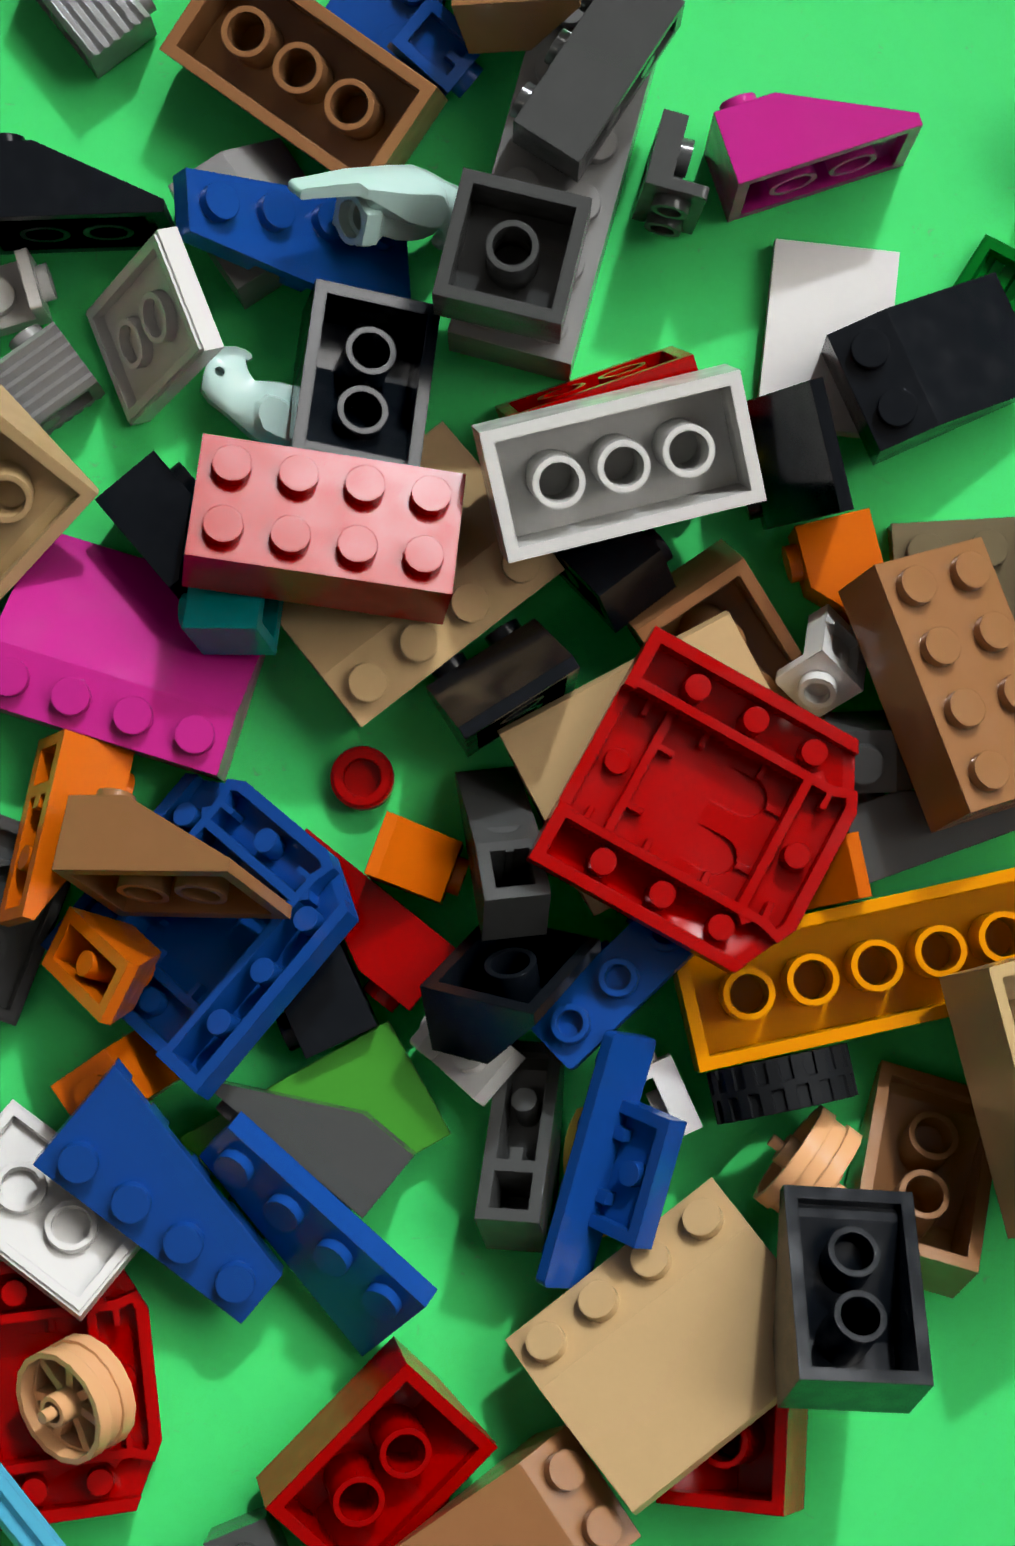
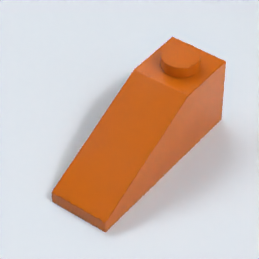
M67 729L39 740L1 902L0 925L12 927L35 920L67 881L52 871L68 796L96 795L97 790L100 788H116L133 794L135 776L130 772L135 752Z

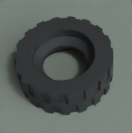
M847 1043L706 1073L718 1125L797 1110L859 1095Z

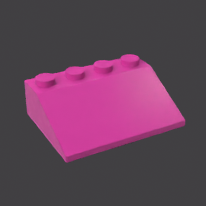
M61 534L14 585L0 615V713L58 731L67 729L133 751L136 755L225 782L265 655H203L180 627L178 620L179 599L145 559Z

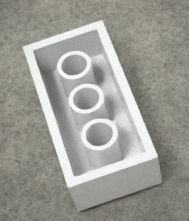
M727 364L471 425L500 552L508 563L767 500L741 371Z

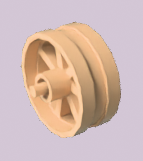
M820 1105L801 1123L793 1135L790 1134L784 1141L775 1134L770 1138L767 1145L776 1152L772 1157L773 1162L759 1182L753 1198L767 1209L772 1208L779 1213L780 1190L783 1185L846 1188L840 1181L844 1175L843 1173L854 1158L863 1135L849 1125H842L836 1120V1115Z
M73 1333L26 1358L17 1373L16 1396L20 1414L31 1436L41 1448L61 1463L80 1465L91 1460L105 1449L126 1439L134 1426L136 1402L132 1383L120 1360L107 1345L91 1335Z

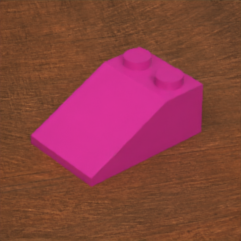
M749 92L726 100L719 106L720 110L713 113L704 156L726 220L731 222L903 166L923 124L917 112L777 92L757 98L755 93Z

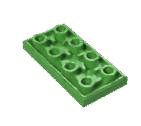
M390 1021L379 1025L266 1089L367 1111L416 1153L451 1134ZM219 1115L178 1139L184 1146L199 1156L212 1139L230 1122L222 1115ZM231 1197L228 1202H233L237 1206V1208L241 1211V1213L245 1216V1218L249 1221V1223L253 1226V1228L264 1240L265 1237L263 1236V1234L250 1220V1218L246 1215L242 1208L237 1204L233 1197Z

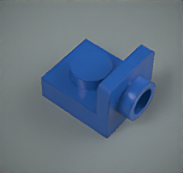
M425 0L387 46L406 65L436 85L445 96L452 91L460 98L484 70L475 62L480 54L468 53L455 16L438 0Z

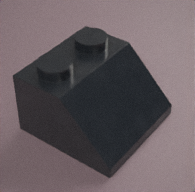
M478 925L420 985L432 1050L485 1064L490 1063L534 1027L601 952L600 939L547 927V934L482 941Z

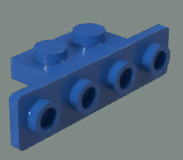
M627 918L626 922L629 925L611 942L608 940L601 942V952L531 1030L568 1069L575 1070L601 1045L603 1035L607 1030L616 1031L683 967L694 954Z
M607 1030L603 1035L536 1274V1282L546 1288L570 1289L592 1272L603 1234L634 1249H652L687 1122L640 1102L656 1047V1040L643 1034Z

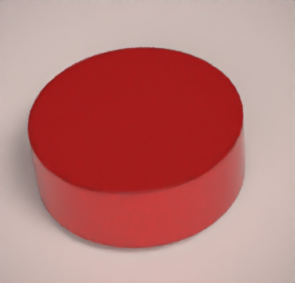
M368 746L352 747L339 755L332 766L330 776L332 789L337 798L349 808L359 811L375 809L385 803L393 791L395 784L393 767L388 758L375 748Z

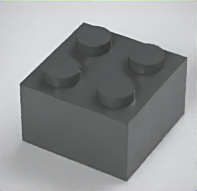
M463 167L432 291L434 315L560 344L590 222L592 198Z

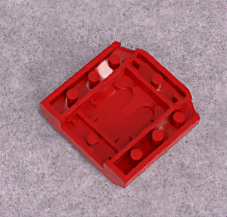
M655 626L632 662L538 833L526 861L728 974H734L768 948L796 931L857 815L858 791L854 790L855 756L859 754V740Z
M0 1260V1462L49 1524L136 1511L153 1461L155 1462L162 1442L151 1325L147 1303L125 1269H123L80 1322ZM73 1333L91 1335L108 1346L122 1363L132 1383L136 1402L135 1423L127 1438L80 1465L61 1463L41 1448L31 1436L20 1414L16 1396L17 1373L24 1360Z

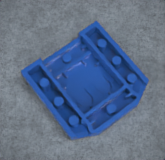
M185 773L153 812L232 859L292 906L290 919L119 916L85 892L73 907L134 925L162 952L155 965L154 975L149 984L144 987L134 1010L123 1016L122 1019L157 1051L155 1055L199 1096L209 1100L358 923L359 917L339 859L246 781L227 779L225 783L208 781L197 774ZM63 918L40 944L45 950L48 951Z

